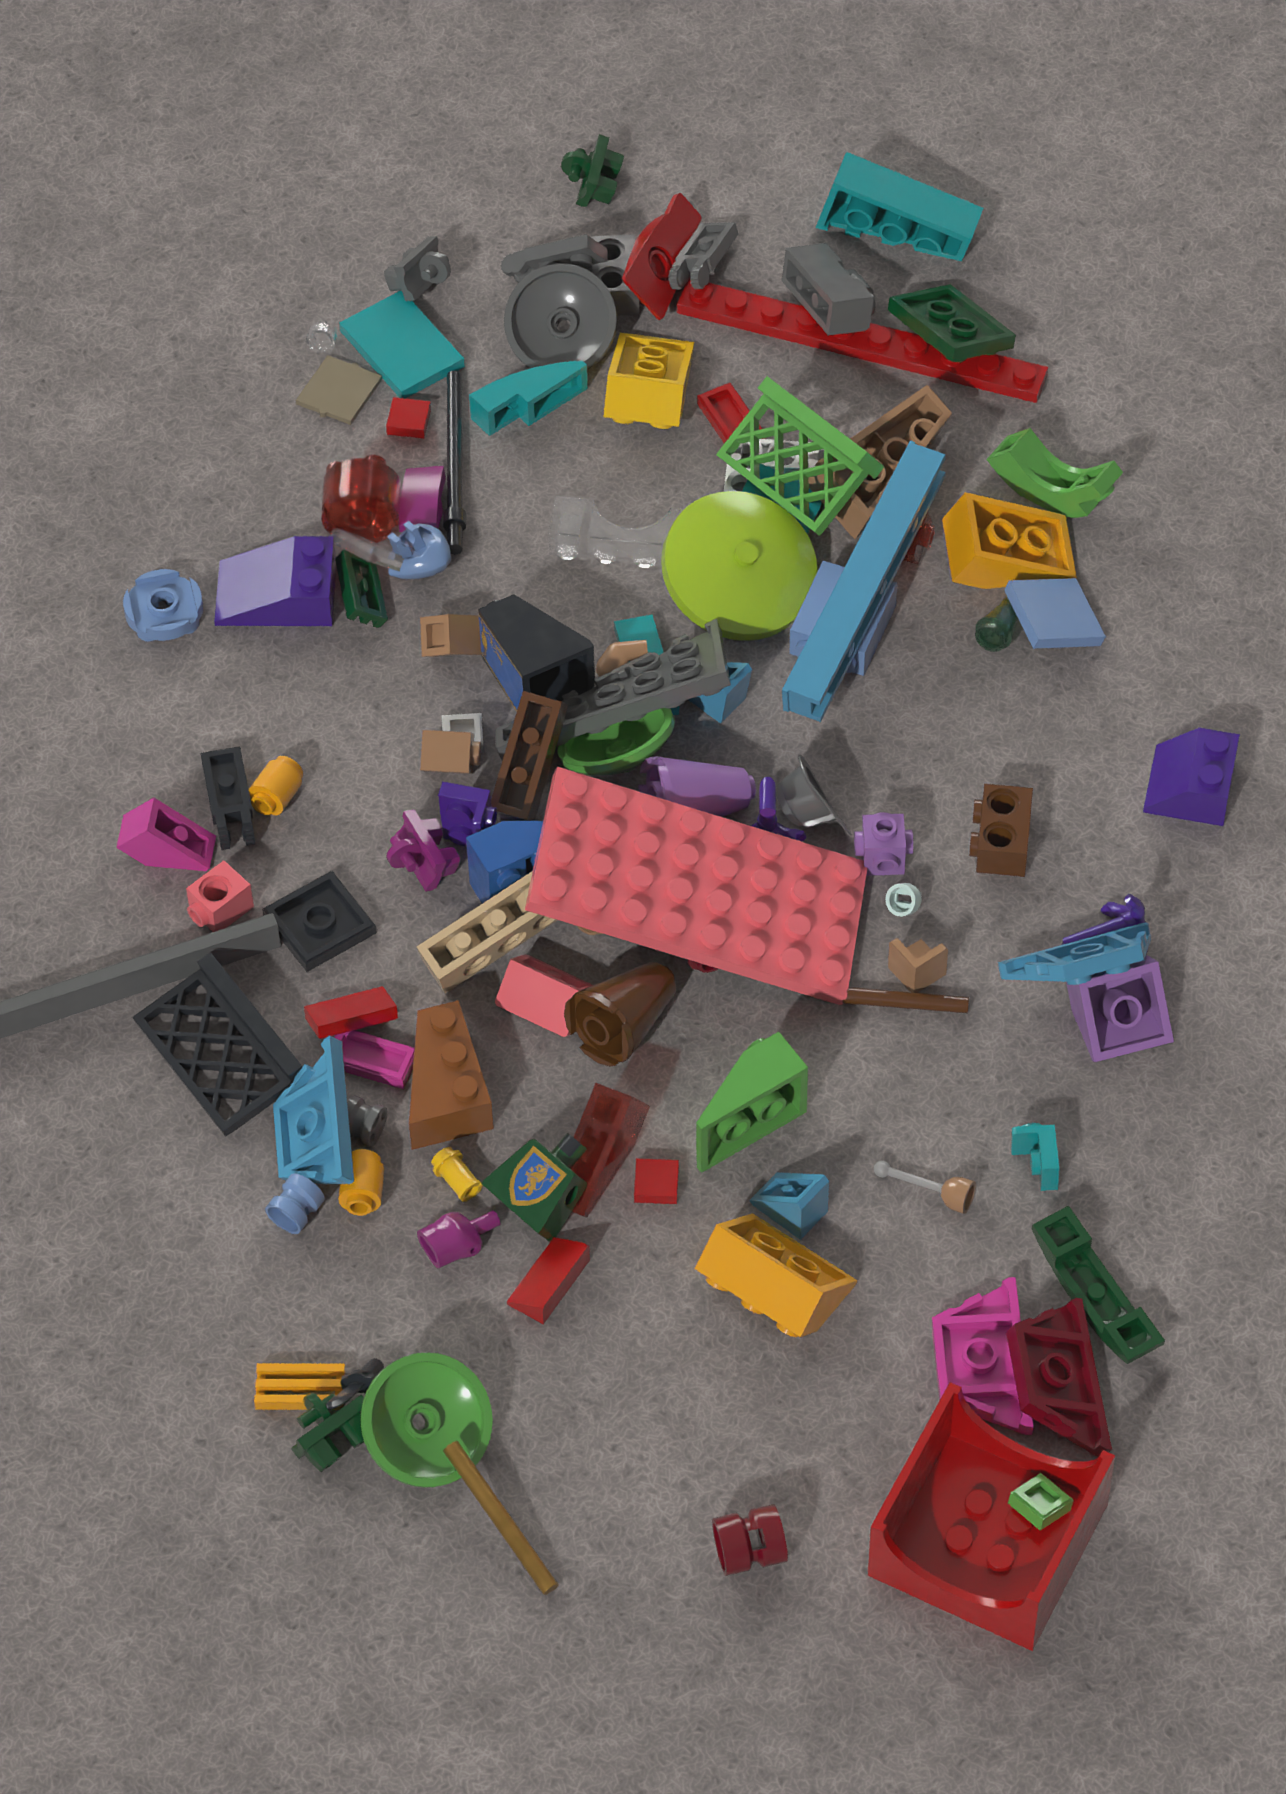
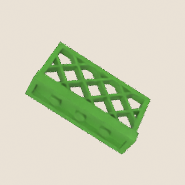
M766 376L758 387L764 394L716 455L820 536L868 474L876 479L884 466L850 438ZM770 408L774 411V426L759 430V420ZM799 430V445L784 449L783 434ZM774 436L775 451L759 455V439ZM750 442V457L739 460L731 457L740 444ZM824 449V464L808 468V452ZM799 455V470L784 474V458ZM775 461V476L760 479L759 464ZM848 468L853 472L844 485L833 487L834 471ZM824 474V490L809 493V477ZM800 480V495L785 499L784 483ZM825 499V509L814 522L809 518V503Z

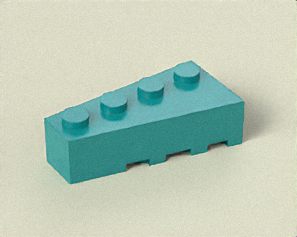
M846 152L815 228L828 231L829 226L846 229L845 235L860 238L861 233L881 237V243L896 246L908 243L913 245L914 251L962 261L984 208L868 161L865 158Z

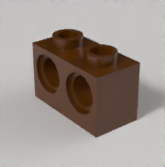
M984 784L983 800L975 799L972 823L980 824V832H971L969 851L970 857H977L976 873L1025 877L1033 788Z

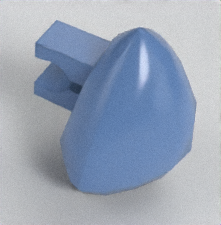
M407 521L403 524L406 529L399 537L393 532L387 536L392 546L388 573L392 577L400 579L432 577L444 571L451 561L450 547L446 538L439 529L431 525H413L410 521Z

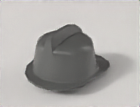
M798 755L800 766L776 786V797L783 813L792 823L807 828L837 820L847 833L852 836L849 828L827 801L809 764L802 755Z

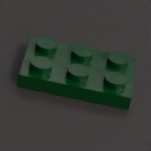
M951 284L889 297L888 311L952 362H963L968 358L994 355L999 351L1014 348L1016 334Z

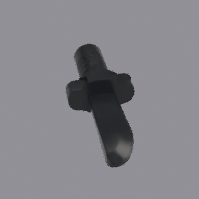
M373 1358L361 1369L342 1376L340 1385L343 1390L327 1402V1409L343 1405L356 1393L366 1394L374 1378L384 1369L382 1361Z

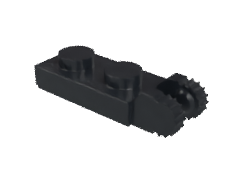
M240 746L200 753L213 825H217L221 850L230 849L231 844L230 832L227 829L226 823L241 820L243 841L246 842V846L255 845L251 821L254 818Z

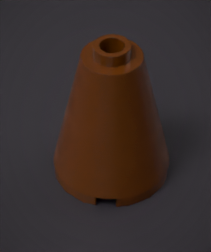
M649 962L576 992L566 1002L564 1010L566 1027L570 1035L576 1032L583 1041L579 1048L585 1055L599 1064L612 1067L628 1060L675 995L676 983L674 974L668 967L660 963Z

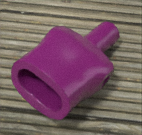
M494 1210L471 1221L460 1212H450L442 1215L434 1223L418 1230L417 1238L436 1268H441L456 1260L478 1254L483 1243L480 1235L500 1226L501 1223Z

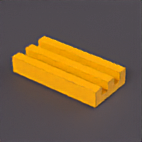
M257 1363L256 1395L254 1398L255 1410H307L303 1401L306 1395H265L266 1391H292L294 1393L335 1391V1395L339 1394L343 1390L340 1385L341 1377L346 1375L345 1363ZM317 1395V1396H318L321 1400H323L324 1398H326V1397L329 1396V1395ZM344 1404L332 1410H340L344 1407Z

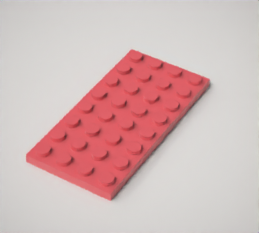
M557 767L552 777L525 910L842 1005L843 1000H846L848 994L847 990L849 988L867 867H864V861Z

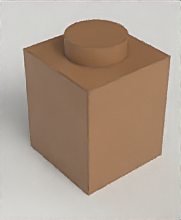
M423 730L420 770L426 772L472 774L473 766L480 765L481 742L474 741L475 734L471 732Z

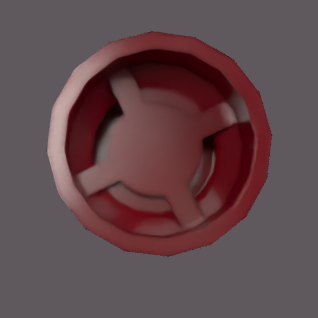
M774 1504L750 1509L746 1518H742L738 1513L712 1518L715 1546L725 1576L750 1571L752 1564L758 1562L764 1568L788 1561L785 1534L779 1512ZM756 1529L760 1547L752 1549L748 1531Z

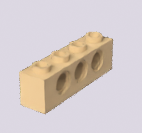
M532 872L417 946L424 964L445 994L557 921L556 919L525 910Z

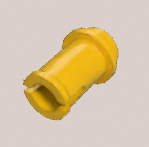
M451 1147L443 1148L432 1158L433 1173L437 1177H443L458 1195V1198L462 1202H467L481 1191L483 1185L462 1161L463 1155L459 1150H453Z

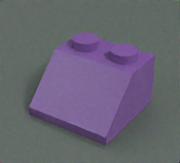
M1146 955L1143 961L1130 964L1131 969L1126 972L1106 974V971L1092 974V980L1077 985L1067 984L1071 1009L1093 1062L1174 1042L1159 962Z

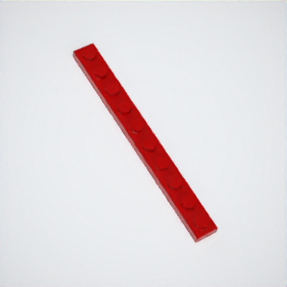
M690 278L677 303L678 314L1037 403L1048 375L1047 366L998 354L981 355L968 358L963 362H952L945 358L931 344L925 342L918 334L870 323V328L865 331L828 335L804 306L709 282L703 289H693Z

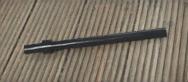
M458 371L447 373V509L443 512V528L447 531V542L453 555L460 554L463 551V531L466 529V511L462 508V374Z

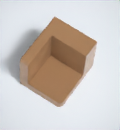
M446 614L420 617L422 657L481 655L479 615Z
M898 938L889 942L888 968L910 992L918 993L946 975L948 949L943 943L930 949L922 939L907 948Z

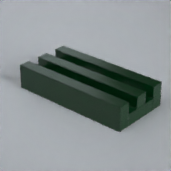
M343 549L335 558L347 619L354 621L359 616L360 623L367 625L372 620L373 627L381 628L388 620L376 559Z

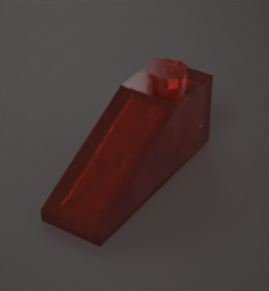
M598 1083L594 1085L574 1138L584 1145L587 1150L571 1168L587 1182V1187L572 1212L586 1218L634 1147L650 1108L649 1105L630 1095Z

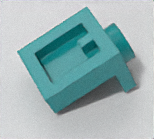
M1028 1123L1023 1126L1013 1127L1011 1133V1155L1030 1154L1031 1175H1039L1041 1191L1058 1190L1060 1168L1055 1124Z

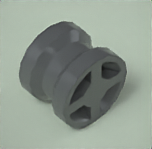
M354 1095L347 1102L350 1137H358L364 1145L372 1147L376 1144L387 1120V1108L379 1104L374 1106L367 1105L363 1098Z

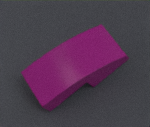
M444 466L406 468L399 508L400 532L406 529L403 524L407 521H410L413 525L426 524L438 529L443 514L441 495L446 482Z

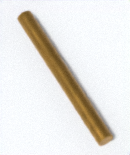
M454 1441L449 1444L443 1452L543 1595H547L555 1590L559 1584L460 1443Z

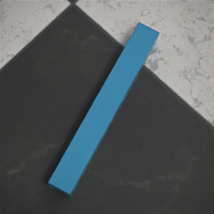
M909 441L782 688L783 711H791L819 722L822 721L946 476V472L940 470L946 459V454L917 445L914 441Z

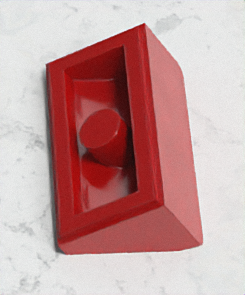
M553 1237L509 1297L507 1305L544 1325L589 1263L590 1246L583 1242Z

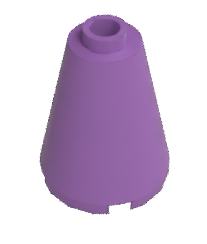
M655 756L646 758L640 769V773H647L646 784L639 785V792L720 817L747 808L751 799H754L756 794L754 778L748 775L744 768Z

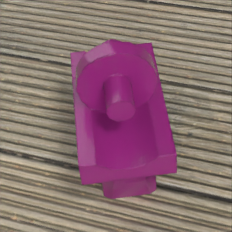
M415 809L407 810L402 815L404 819L403 826L390 839L392 847L388 850L386 858L391 867H405L408 872H414L425 892L432 891L437 888L441 877L456 873L460 857L454 847L438 849L437 845L440 844L443 833L442 827L436 818L421 820Z

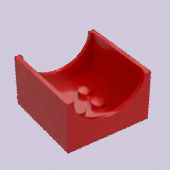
M949 1382L870 1527L868 1576L1033 1651L1108 1506L1115 1455L1102 1450L1100 1456L1094 1460L1077 1462L1054 1458L1029 1449L1001 1434L981 1419L965 1400L962 1387ZM1040 1473L1073 1499L1071 1511L1042 1530L1035 1527L1008 1504L1012 1491Z

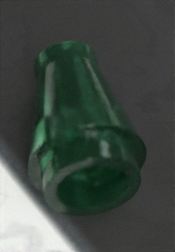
M1005 597L999 605L976 623V641L987 651L998 652L1001 649L1007 648L1012 641L1018 617L1008 597Z

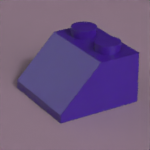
M1199 727L1157 744L1143 813L1224 826L1240 734Z

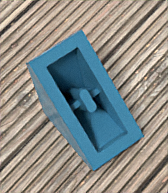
M727 662L730 686L724 687L714 695H700L688 700L710 717L722 723L746 699L752 672L749 663Z
M777 1172L749 1201L754 1207L801 1240L828 1212L829 1180L824 1174Z

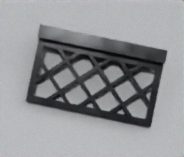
M210 952L197 961L200 967L198 971L132 1018L226 1137L276 1102L283 1091L291 1086L295 1076L303 1066ZM202 985L207 992L204 1007L184 1005L186 995ZM215 1002L219 1008L213 1007V1003ZM161 1013L174 1014L170 1031L153 1030L148 1022ZM182 1015L202 1016L198 1033L178 1032ZM210 1017H223L230 1020L227 1035L207 1034ZM236 1029L242 1036H235ZM161 1040H168L167 1046ZM176 1041L196 1042L192 1060L177 1059L173 1056ZM205 1043L225 1044L221 1062L201 1060ZM233 1045L250 1046L253 1049L250 1064L230 1062ZM259 1058L265 1065L258 1064ZM184 1069H190L189 1075ZM199 1070L219 1071L215 1088H204L196 1085ZM227 1072L248 1073L244 1090L224 1089ZM256 1074L274 1075L279 1082L266 1092L252 1091ZM206 1097L213 1098L212 1104ZM221 1099L242 1100L240 1111L224 1121L219 1114Z

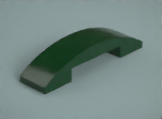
M1069 1206L1032 1224L1031 1229L1060 1284L1071 1300L1082 1298L1087 1322L1101 1340L1121 1360L1129 1364L1164 1345V1338L1140 1306L1137 1309L1133 1307L1091 1248L1092 1237Z

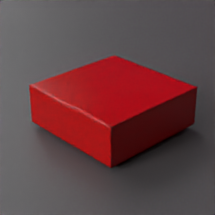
M393 397L386 424L387 435L424 439L431 413V402Z
M636 1158L634 1203L677 1204L679 1160Z

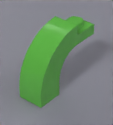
M1031 428L1008 435L986 459L1001 479L1017 494L1050 512L1073 518L1088 516L1101 500L1108 497L1114 491L1115 487L1113 484L1123 473L1115 461L1087 469L1067 465L1048 451Z

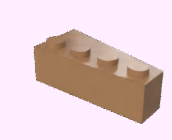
M928 385L850 438L884 466L876 479L868 474L835 516L854 539L866 527L909 441H914L915 444L928 448L952 414ZM824 457L815 466L823 465ZM848 468L834 471L833 487L844 485L853 472ZM824 474L809 477V488L813 492L824 490ZM825 499L820 500L825 505Z

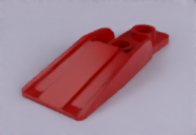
M682 193L674 195L665 213L650 222L635 240L622 276L623 282L658 320L664 318L676 289L670 287L669 271L676 262L675 258L696 231L702 219L700 213Z

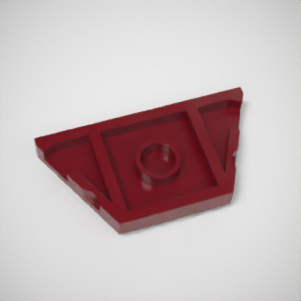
M1082 1298L1072 1299L1065 1306L1055 1310L1051 1308L1041 1312L1034 1319L1027 1318L1015 1323L1006 1331L1020 1410L1096 1457L1100 1456L1102 1450L1110 1452L1112 1446Z

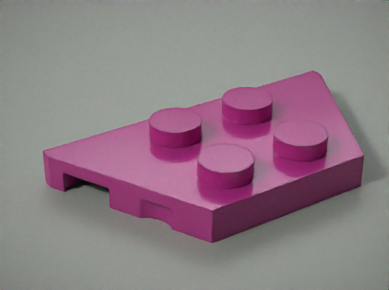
M1009 1277L1002 1281L1001 1287L984 1296L978 1293L964 1300L961 1306L949 1308L932 1317L931 1327L939 1400L949 1382H952L962 1387L965 1400L981 1419L1024 1435H1032L1033 1419L1020 1410L1006 1331L1015 1323L1021 1321L1016 1277Z

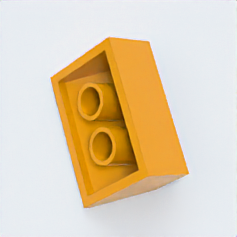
M753 1213L716 1224L694 1268L706 1276V1282L721 1291H729L742 1299V1306L753 1313L765 1314L777 1322L776 1327L780 1331L792 1337H803L817 1332L858 1281Z

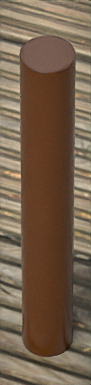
M853 987L848 988L847 998L843 1000L844 1004L967 1014L969 997Z

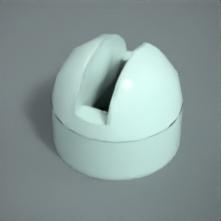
M900 883L889 888L885 900L887 908L892 914L903 917L912 915L920 908L922 896L916 886L910 883ZM898 895H909L912 902L898 901Z

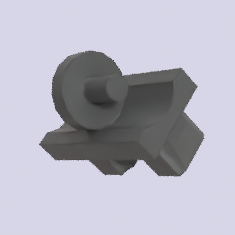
M429 236L416 248H409L403 253L401 262L397 265H390L384 271L389 290L402 291L405 301H415L433 283H443L450 276L449 258L445 254L438 253L439 241L437 236Z

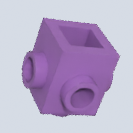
M880 812L874 815H862V831L854 832L855 856H862L864 867H867L866 876L905 874L906 854H913L912 830H905L904 814Z

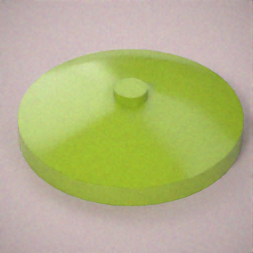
M741 491L713 493L687 506L673 522L665 538L661 556L665 585L672 600L683 614L704 630H706L704 624L717 618L722 631V637L741 641L768 638L793 624L818 570L817 559L811 540L795 517L786 509L767 498Z

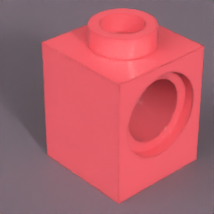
M224 860L186 888L189 916L198 926L203 927L206 925L212 932L227 928L254 907L251 884Z

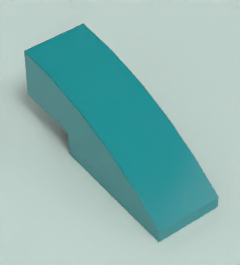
M582 360L559 362L530 368L491 382L469 394L471 419L489 436L518 418L530 426L588 389L587 364Z

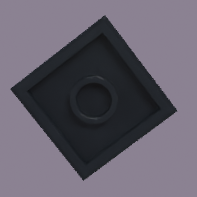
M333 871L326 873L262 909L263 916L273 913L278 924L280 939L306 972L377 933L376 925Z

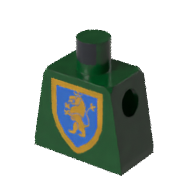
M569 1133L563 1137L552 1152L535 1138L531 1139L487 1176L481 1184L534 1231L550 1242L553 1237H557L587 1187V1182L571 1169L586 1152L587 1148Z

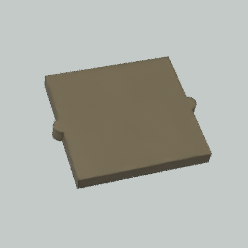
M327 355L295 401L299 406L318 412L320 417L328 416L351 425L381 383L382 375L359 367L358 363L350 364Z

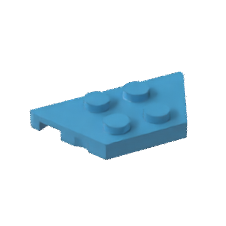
M1147 922L998 962L1000 977L1004 980L1067 982L1068 985H1077L1091 981V975L1106 971V974L1126 972L1131 969L1130 964L1145 959L1151 942L1149 924Z
M328 1036L320 1044L325 1052L313 1068L305 1064L295 1076L291 1086L285 1089L273 1104L278 1176L285 1181L291 1174H299L310 1179L315 1184H351L354 1182L342 1041Z

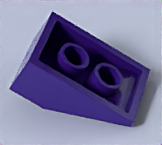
M293 536L220 560L214 619L215 626H333L337 569L334 536Z

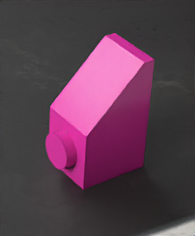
M152 798L123 815L116 848L145 866L207 871L210 869L216 835L156 798Z

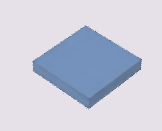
M1076 578L1008 581L1004 591L1033 649L1101 646L1106 636Z

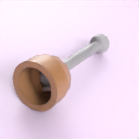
M878 1161L874 1165V1173L880 1178L891 1176L940 1192L945 1205L959 1213H967L975 1195L976 1182L970 1179L953 1177L946 1180L944 1184H940L891 1168L886 1161Z

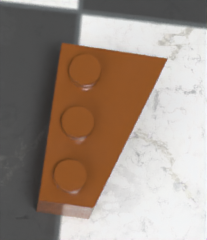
M459 1001L418 1010L409 1115L411 1149L414 1150L494 1129L492 1102Z

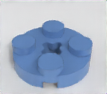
M160 569L147 572L135 580L136 585L129 593L127 589L124 594L123 607L126 621L143 641L176 639L185 634L193 633L199 626V619L203 613L201 590L193 579L190 578V581H188L186 578L180 577L178 571ZM166 601L168 605H171L166 609H157L159 606L158 602Z

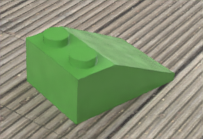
M780 1032L766 1039H757L741 1054L696 1122V1164L701 1173L807 1112L808 1067Z

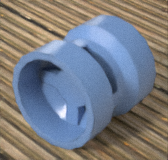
M291 1174L282 1185V1194L274 1196L265 1207V1211L274 1224L291 1234H299L308 1222L307 1215L310 1212H316L325 1200L321 1189L310 1179L299 1174Z

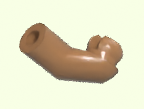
M647 640L610 644L597 661L596 673L598 677L648 653Z

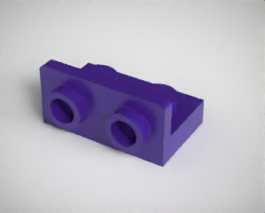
M442 781L438 797L443 839H449L457 845L467 846L466 837L496 824L497 808L492 807L490 790Z

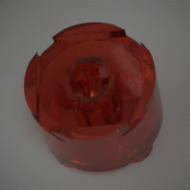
M368 455L365 458H354L341 462L336 461L327 465L326 474L323 479L321 521L323 527L330 535L337 539L338 534L350 537L349 543L372 544L386 540L387 536L391 534V530L395 526L398 527L401 482L397 473L386 465V460L383 457Z

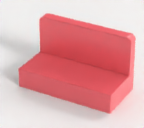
M525 954L510 959L495 1004L551 1032L566 1037L570 1035L564 1018L566 1002L576 992L593 985Z

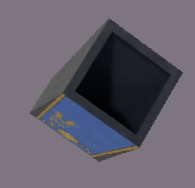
M515 594L501 600H494L485 607L478 609L482 659L516 711L523 691L561 702L563 700L561 696L574 689L580 695L595 687L594 645L589 639Z

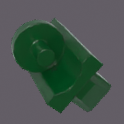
M599 134L595 149L589 155L586 154L584 149L578 148L575 151L566 153L562 158L561 168L569 176V180L577 182L579 179H582L576 205L587 207L590 199L609 204L614 196L618 182L604 177L600 173L616 179L625 155L607 149L609 137Z
M313 1392L303 1398L307 1411L297 1417L298 1423L303 1429L313 1422H316L318 1425L296 1440L297 1444L291 1448L298 1459L305 1455L320 1472H323L342 1457L330 1439L338 1431L341 1430L354 1449L364 1443L361 1429V1410L364 1400L362 1394L333 1415L329 1412L332 1409H327L326 1404L335 1396L334 1393L323 1400Z

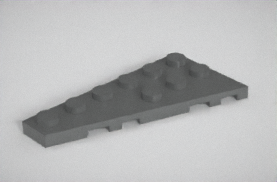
M717 618L704 624L706 632L690 640L684 634L672 640L674 645L660 655L648 652L594 679L596 687L580 695L574 689L561 696L563 699L561 702L569 706L557 746L567 743L573 737L585 733H600L607 729L609 725L624 720L636 721L643 718L648 712L660 708H675L683 704L685 700L700 695H714L724 687L730 686L722 631ZM514 720L495 729L496 748L501 761H503Z

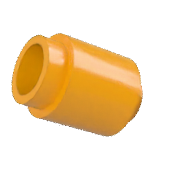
M278 756L275 760L269 761L248 790L253 808L263 815H280L302 785L303 770L301 766L287 756Z
M358 1149L352 1151L354 1182L351 1184H340L338 1202L349 1213L363 1216L376 1211L381 1205L385 1168L381 1163V1157L376 1152Z

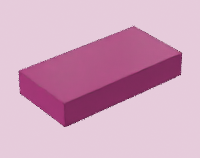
M356 1030L335 1035L334 1038L342 1041L344 1072L404 1089L413 1070L414 1047Z

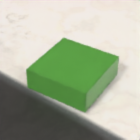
M1040 1473L1012 1491L1008 1504L1035 1527L1042 1530L1071 1511L1073 1499Z

